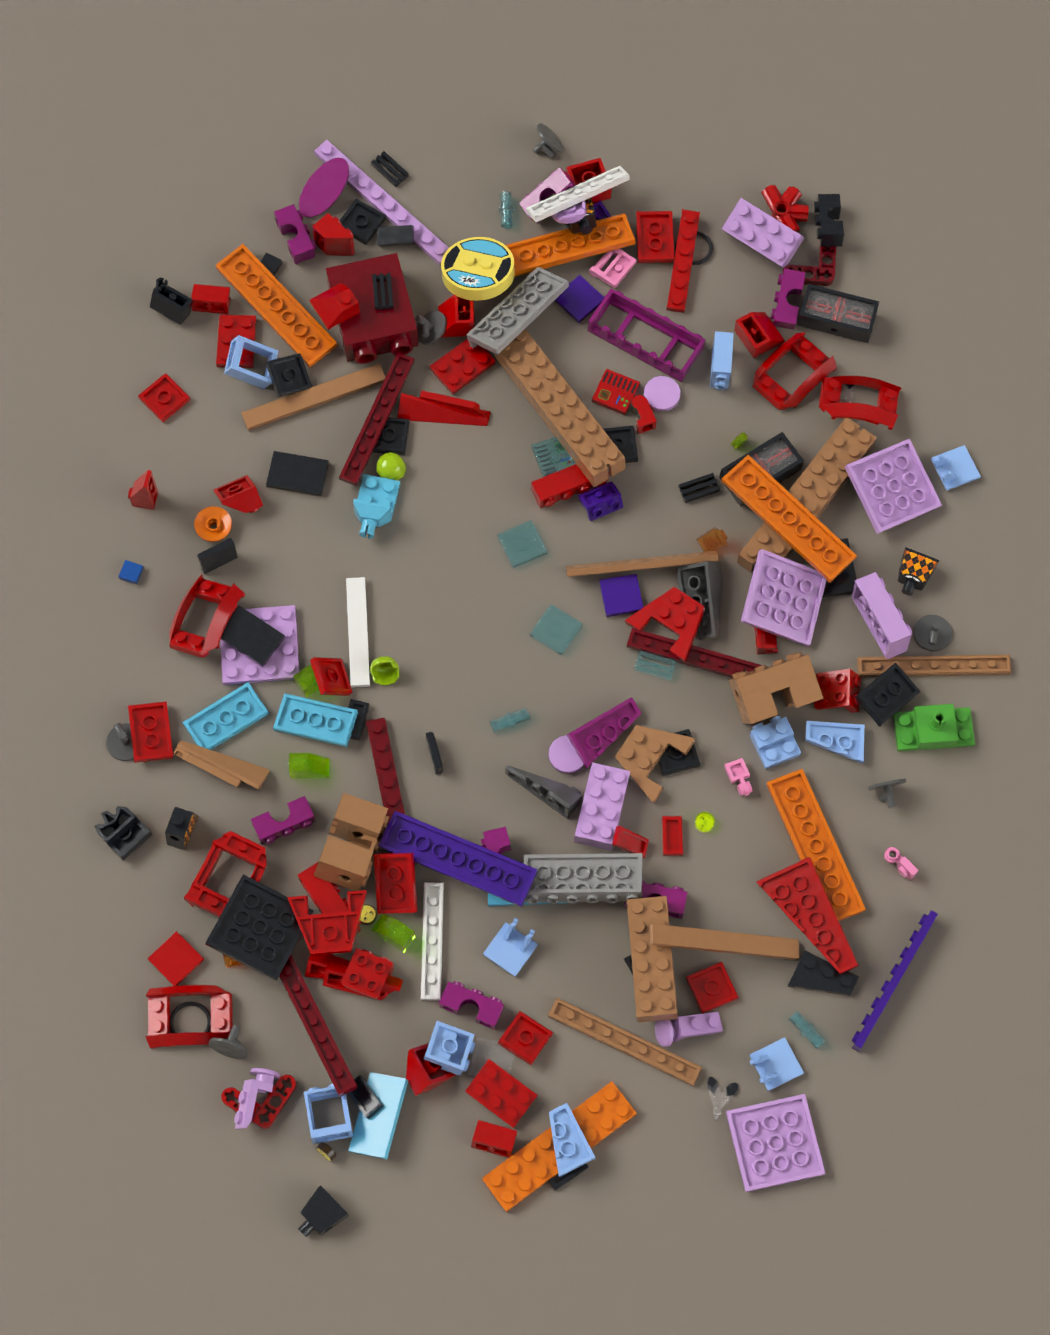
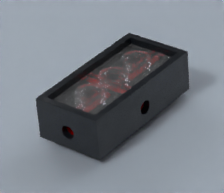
M808 284L797 325L869 343L879 301Z
M781 432L722 468L719 478L722 480L729 471L749 455L780 483L802 470L804 460L785 434ZM725 485V487L728 489V491L731 493V495L734 497V499L737 501L740 507L745 505V503Z

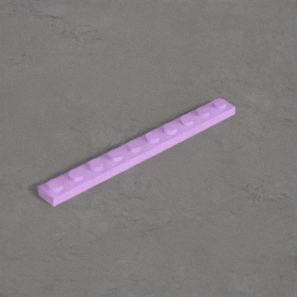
M328 140L314 150V154L324 163L333 158L345 159L349 165L347 184L376 210L386 215V218L394 226L413 225L414 243L439 266L441 265L443 255L449 249L448 246Z

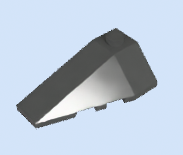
M705 561L677 567L680 591L705 607L697 630L699 638L718 637L722 592L721 563Z
M511 766L505 768L507 776L566 819L569 818L581 802V793L573 786L570 788L566 784Z

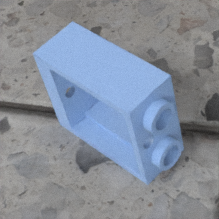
M715 331L712 347L710 388L723 390L729 387L734 333Z
M238 335L231 341L224 374L265 389L272 384L267 366L264 376L239 367L242 350L244 348L267 357V361L278 359V350Z
M333 1084L321 1089L313 1087L304 1092L313 1145L353 1137L346 1094L341 1096L346 1124L316 1129L311 1102L339 1097Z

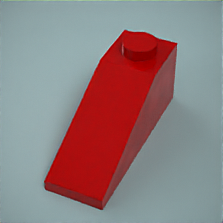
M147 470L134 482L133 488L129 489L128 499H130L132 506L150 510L155 509L159 493L151 470Z

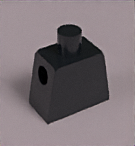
M320 1185L300 1212L306 1221L298 1230L305 1237L314 1229L322 1236L349 1215Z

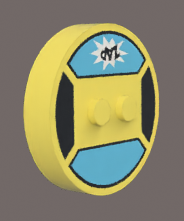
M472 237L461 240L452 245L443 255L441 261L443 283L452 294L466 300L479 301L494 298L506 291L513 282L515 276L514 257L506 245L492 238Z

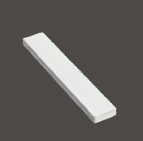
M618 166L526 208L527 214L535 222H538L630 180V176L621 166Z
M365 577L346 578L351 688L370 687Z
M424 882L421 1001H440L444 883Z

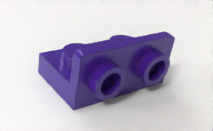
M612 481L578 495L579 501L587 511L590 521L624 507L621 493Z

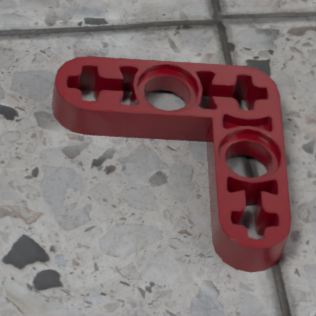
M819 246L818 267L787 265L784 268L812 273L813 278H805L804 285L829 286L833 283L835 277L836 247H830L829 251H826V247ZM828 257L832 260V263L825 264L822 259ZM824 274H828L829 278L825 279Z

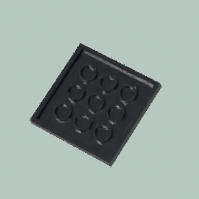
M243 874L205 945L277 981L302 932L287 896ZM309 908V915H312L314 910Z

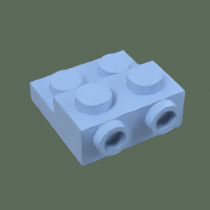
M776 716L770 720L771 723L763 725V723H759L752 727L753 730H751L749 736L765 769L801 755L787 717L781 718V716Z
M436 1021L424 1060L442 1066V1070L460 1076L463 1071L466 1072L470 1060H467V1057L474 1050L476 1042H473L475 1034Z

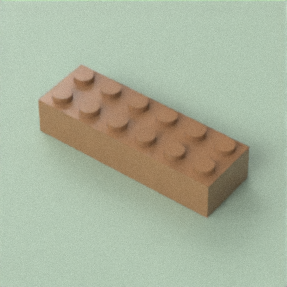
M667 896L628 899L627 911L637 1021L640 1023L678 1019L672 947L650 945V925H670Z

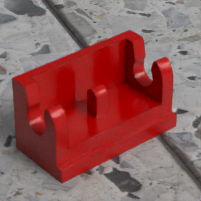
M194 284L191 299H193L192 311L228 314L231 297H229L230 287Z
M754 627L756 654H777L776 635Z
M478 1120L471 1148L509 1158L513 1151L517 1130Z

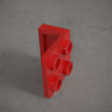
M843 669L816 674L823 699L814 702L815 709L824 710L844 707L851 713L859 712L860 703L854 697L859 694L862 682L857 673L851 669Z
M356 948L341 983L344 987L377 999L388 975H391L394 970L393 963L388 958L378 957L368 950Z

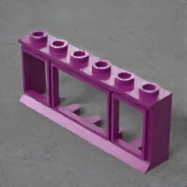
M613 289L609 290L588 322V332L681 383L702 350H704L706 341L701 335L688 331L684 326L677 325L668 317L657 314L653 309L646 308L638 301L631 300L624 296L622 292ZM610 304L628 314L615 334L610 332L608 326L601 327L597 325ZM633 318L672 338L659 358L655 352L649 353L641 349L642 346L639 343L634 345L622 335ZM677 342L694 350L682 370L674 367L670 360L665 362Z

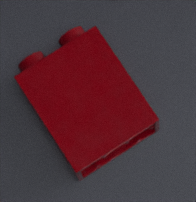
M397 253L326 268L328 288L330 289L342 283L350 288L359 302L360 313L338 324L347 362L355 360L358 364H367L374 361L377 355L389 352L396 356L397 352L406 355L413 350V347L418 346L417 326ZM382 273L383 275L391 273L394 309L375 310L372 274L379 276ZM384 280L386 305H389L388 281ZM376 281L378 305H382L380 281Z

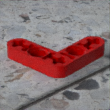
M291 1075L281 1076L262 1105L255 1101L252 1123L263 1129L273 1125L296 1089L294 1077ZM291 1080L292 1087H287L284 1091V1094H287L286 1097L276 1092L277 1089L282 1091L284 1088L283 1081ZM228 1087L222 1092L221 1099L227 1107L237 1112L239 1105L236 1108L237 1103L230 1100L227 1102L228 1098L226 1095H231L234 1092V1097L238 1100L240 1091L233 1087ZM274 1096H278L282 1100L278 1107H273L270 1104V1100ZM268 1106L270 1110L275 1111V1114L273 1115L270 1112L268 1115L269 1122H263L262 1124L259 1117L267 1114L268 1110L265 1107Z

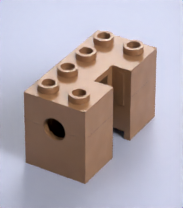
M795 652L786 655L787 659L785 660L782 658L773 661L771 666L766 667V665L756 667L751 672L741 671L732 674L733 678L728 679L743 723L753 724L778 715L771 693L782 690L787 707L794 705L795 708L823 699L809 654Z
M343 793L328 834L350 842L328 835L314 877L354 891H359L361 886L365 887L374 858H372L373 851L377 852L380 843L377 838L383 834L389 816H386L388 808Z

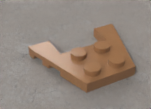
M636 725L615 758L625 770L630 771V776L650 801L655 803L663 791V787L648 778L651 771L669 745L686 755L694 744L695 739Z

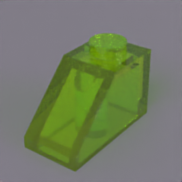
M308 665L293 676L296 686L305 698L319 689L311 665Z
M289 753L290 778H329V758L311 753Z
M385 914L380 917L372 928L374 933L403 953L415 938V931L399 920Z

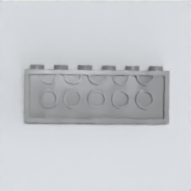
M537 267L505 299L494 307L485 318L467 334L470 347L474 348L479 345L498 355L569 287L568 281Z
M642 853L524 855V864L538 870L525 899V902L530 904H537L538 902H548L550 904L558 902H568L571 904L577 902L616 903L627 901L628 899L643 898Z

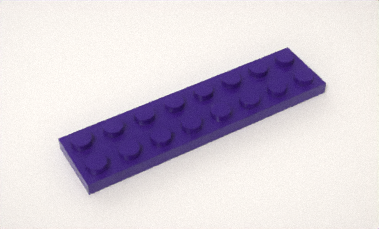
M394 811L379 843L381 849L391 853L414 852L415 863L520 907L523 906L538 873V870L397 811Z

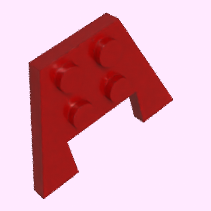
M673 587L627 618L625 622L632 628L643 630L649 621L654 619L678 635L679 638L670 648V653L686 663L705 607L676 587Z
M367 890L347 892L348 911L309 915L308 896L287 897L311 956L352 952Z

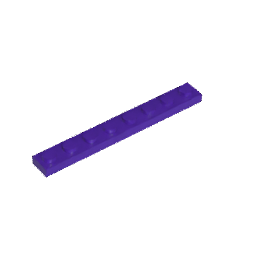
M931 910L928 915L924 914L918 923L921 925L920 930L913 932L909 939L912 944L909 948L905 947L900 955L902 958L900 965H894L890 972L893 977L890 982L886 980L881 988L883 992L881 998L876 997L871 1005V1008L874 1009L871 1015L866 1014L861 1023L864 1025L862 1031H857L851 1040L854 1042L852 1049L859 1052L936 919L938 915L936 912Z

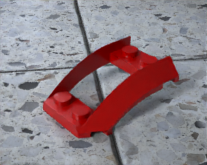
M806 332L794 334L777 348L755 371L752 387L778 410H785L787 407L796 408L825 377L837 368L834 356L831 358L827 357L804 337ZM790 350L814 370L792 395L766 374Z
M865 376L825 377L822 380L818 407L823 412L826 410L831 415L832 420H835V418L858 419L876 425L880 423L888 426L889 430H892L898 414H896L898 395L902 388L880 379ZM842 384L861 385L879 390L877 407L862 403H839Z
M201 574L188 590L177 609L169 632L170 648L201 658L209 655L210 650L214 648L219 649L223 631L237 608L240 598L245 597V593L234 583L230 587L206 580ZM196 597L219 604L209 625L206 638L180 630L184 617Z
M232 831L223 834V837L217 840H213L202 867L192 882L188 893L184 896V900L192 907H199L217 917H220L229 898L205 886L222 852H227L254 865L255 868L250 878L260 882L267 866L265 847Z
M181 985L150 988L145 995L148 997V1036L145 1037L151 1049L155 1047L209 1045L211 1038L227 1039L233 1026L232 994L216 985ZM211 995V1032L170 1033V997Z

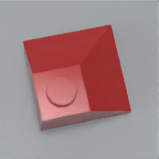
M342 283L309 300L328 330L360 313L359 302L350 288Z
M248 475L213 489L222 505L238 511L253 513L263 506L256 486Z
M429 1043L408 1051L406 1079L409 1080L408 1083L415 1096L428 1092L456 1076V1074L442 1070V1066L424 1060Z

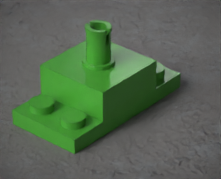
M954 704L915 706L913 711L896 712L893 715L897 752L975 745L970 707L954 708Z

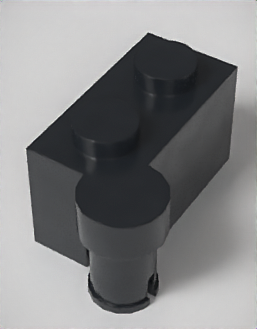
M160 277L156 280V286L152 292L150 308L181 325L190 315L193 299L167 286L168 281L166 279L164 281V278Z

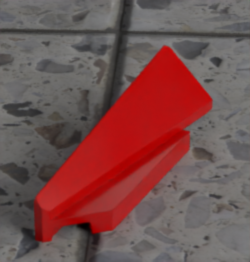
M421 390L420 398L401 393L397 418L419 422L487 426L491 412L481 410L480 405L473 401Z
M310 954L305 973L306 977L324 979L323 986L369 997L342 985L341 981L350 963L349 960L332 954L314 956ZM388 975L377 1000L386 998L388 994L394 991H400L403 979Z

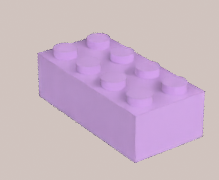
M740 198L722 227V230L783 268L789 264L804 240L802 235Z
M876 572L855 580L852 599L886 660L906 652L912 631L910 626L903 621L901 610L895 607L893 596L886 591L884 580L881 577L879 578Z
M592 762L574 842L613 850L612 842L616 826L619 824L630 771Z

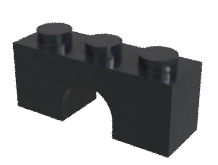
M818 194L817 201H814V212H817V215H815V226L819 227L817 228L816 236L817 239H820L821 247H842L843 221H835L840 218V194Z

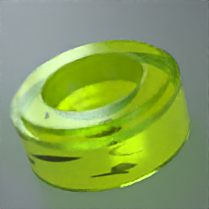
M742 432L730 445L734 449H738L748 440V436L745 432Z
M709 812L699 813L695 819L696 828L701 832L712 830L715 824L713 815Z

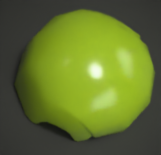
M386 453L379 457L376 463V471L382 478L398 481L404 476L406 465L398 454Z
M381 656L373 660L370 666V674L375 683L391 685L399 678V666L392 657Z

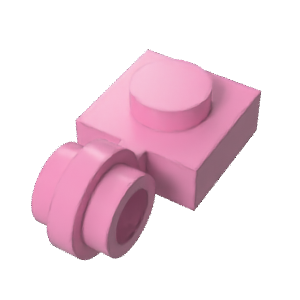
M743 758L725 764L724 768L731 784L739 781L740 784L737 785L740 796H748L752 792V787L749 781L745 782L744 780L750 777V773Z
M890 847L885 851V860L888 863H897L896 867L901 876L911 880L917 874L918 869L905 856L902 857L898 849ZM889 853H893L895 857H890Z

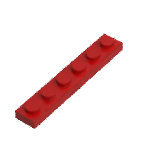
M682 209L666 309L668 311L685 312L700 212Z

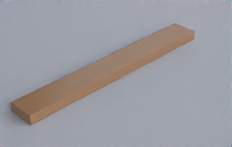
M379 363L241 412L249 431L381 384L386 377Z
M716 551L571 565L566 566V573L568 577L690 565L705 561L717 562L718 554Z
M1010 654L894 656L887 660L885 657H857V673L860 677H879L895 662L907 676L1011 674Z
M661 924L650 925V945L789 960L799 959L798 939Z
M556 998L548 1014L549 1018L691 1086H694L702 1069L697 1064L559 998Z

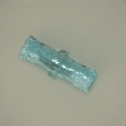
M503 191L500 193L501 207H499V213L501 214V227L508 229L512 227L513 207L511 204V192Z
M525 707L511 714L508 712L503 717L491 720L490 725L495 733L509 726L512 728L514 724L527 719L529 720L530 716Z
M799 1011L789 1018L800 1030L801 1036H805L816 1049L826 1041L813 1028L814 1025L810 1024Z

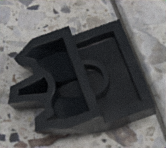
M117 806L115 815L109 811L101 813L105 824L94 826L98 835L123 861L153 835L138 820L135 814L127 807Z

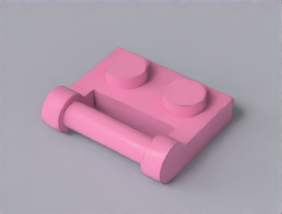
M621 249L606 252L597 264L589 269V273L615 289L636 264V259ZM613 255H615L616 258L611 262V264L606 268V270L604 272L601 271V269L608 262V260Z

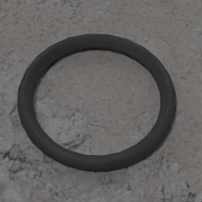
M697 231V235L706 239L709 244V252L704 259L692 261V265H700L706 262L713 252L710 238Z
M197 1002L180 1004L170 1016L171 1033H176L173 1026L176 1013L186 1006H196L202 1009L207 1016L208 1023L205 1032H209L211 1029L210 1012L205 1006Z

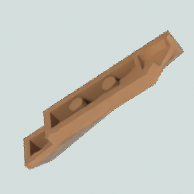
M180 741L173 753L240 788L242 782H245L260 790L270 772L267 768L185 741Z

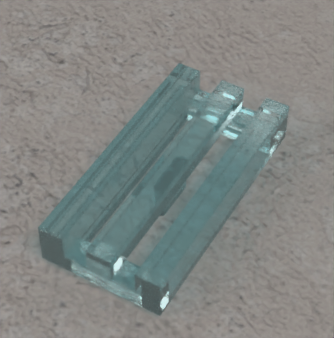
M639 651L634 670L671 680L676 661ZM643 657V658H646V659H650V660H653V661H657V662H660V663H664V664H667V665H671V668L666 667V666L659 665V664H657V663H653V662H648V661H645V660H641V658Z

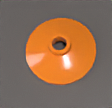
M217 506L204 508L197 514L194 528L201 539L208 542H217L224 539L230 533L232 520L226 510ZM212 525H217V528L211 529L210 527Z

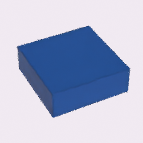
M125 560L118 577L121 580L137 584L144 567L143 565Z

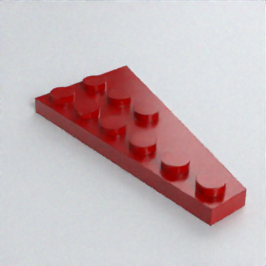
M810 857L756 881L840 974L859 966Z

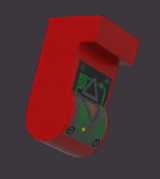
M643 395L635 396L632 399L631 411L638 419L636 422L638 434L656 429L657 421L647 398Z

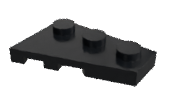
M804 951L787 987L805 988L806 990H819L850 996L859 976L849 971L840 974L830 962L808 951Z

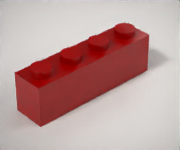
M577 464L531 482V490L540 508L551 507L557 501L568 500L574 494L585 493L593 487ZM608 480L599 484L597 487L604 485Z
M318 862L298 874L299 881L321 914L348 911V901L346 898L341 899L339 896L340 889L337 884L314 877ZM358 925L357 933L361 932V929H360V926H359V925Z

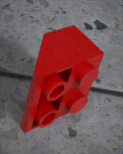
M327 213L312 226L314 242L326 255L353 256L355 254L354 235L348 228L345 229L341 225L337 217H332Z
M453 295L438 306V311L442 312L447 319V326L441 338L467 336L470 330L475 327L474 300H466Z
M750 312L735 322L734 331L753 358L785 342L765 312Z

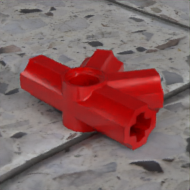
M776 185L767 186L762 190L761 194L772 212V217L799 233L800 228L796 221L807 222L809 210L808 205L796 204L802 196L799 189L789 186L781 196Z

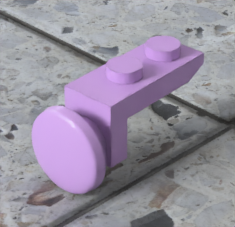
M719 1012L679 1016L678 1019L656 1021L655 1024L656 1039L663 1047H669L672 1042H678L686 1037L709 1035L723 1031Z
M252 1068L250 1070V1074L256 1076V1080L249 1079L244 1081L243 1090L238 1098L240 1103L239 1110L234 1118L236 1123L235 1129L240 1130L248 1127L252 1121L257 1092L262 1094L272 1092L273 1080L280 1078L278 1072L265 1068Z

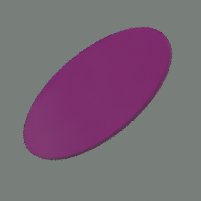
M333 158L325 162L308 179L299 199V209L303 216L308 218L318 216L331 207L338 199L349 176V165L345 159Z

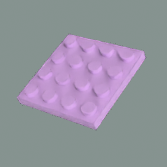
M910 439L845 466L848 476L877 534L942 506Z
M761 549L758 552L741 622L800 645L810 646L827 580L815 569Z
M295 605L246 609L285 635V639L263 667L220 639L223 685L300 679Z
M805 1094L725 1112L745 1193L825 1175Z

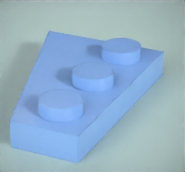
M806 721V742L862 764L864 762L865 725Z
M565 1103L549 1112L558 1176L561 1177L594 1160L595 1155L568 1104Z

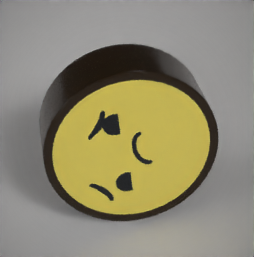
M366 904L363 906L360 921L363 925H371L376 921L377 913L373 906Z
M321 1142L316 1147L317 1151L328 1161H332L336 1157L335 1151L326 1143Z

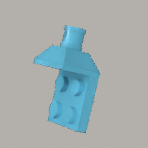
M367 474L363 475L358 498L353 500L355 515L362 524L359 531L361 537L366 538V534H368V539L374 538L375 527H381L391 522L400 488V481Z

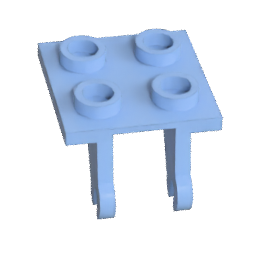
M965 445L931 458L946 491L981 477Z
M514 918L510 925L505 922L483 953L485 957L514 977L517 976L538 946L537 943L532 941L535 933L533 929L526 936L515 929L519 921L517 918Z
M785 1037L749 1055L751 1058L749 1062L755 1066L761 1077L759 1081L764 1083L767 1091L804 1074Z

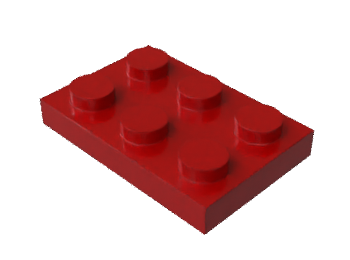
M636 211L638 263H674L672 211Z
M219 315L217 367L225 368L231 341L238 335L255 341L256 315ZM243 348L239 367L253 368L254 352Z
M467 338L429 367L447 390L454 395L495 365V360L485 348L479 345L474 348L470 347Z
M167 701L128 706L134 763L173 759Z
M414 852L374 854L377 914L416 913L417 897Z
M491 1059L487 1060L465 1090L467 1094L512 1128L517 1125L538 1096Z

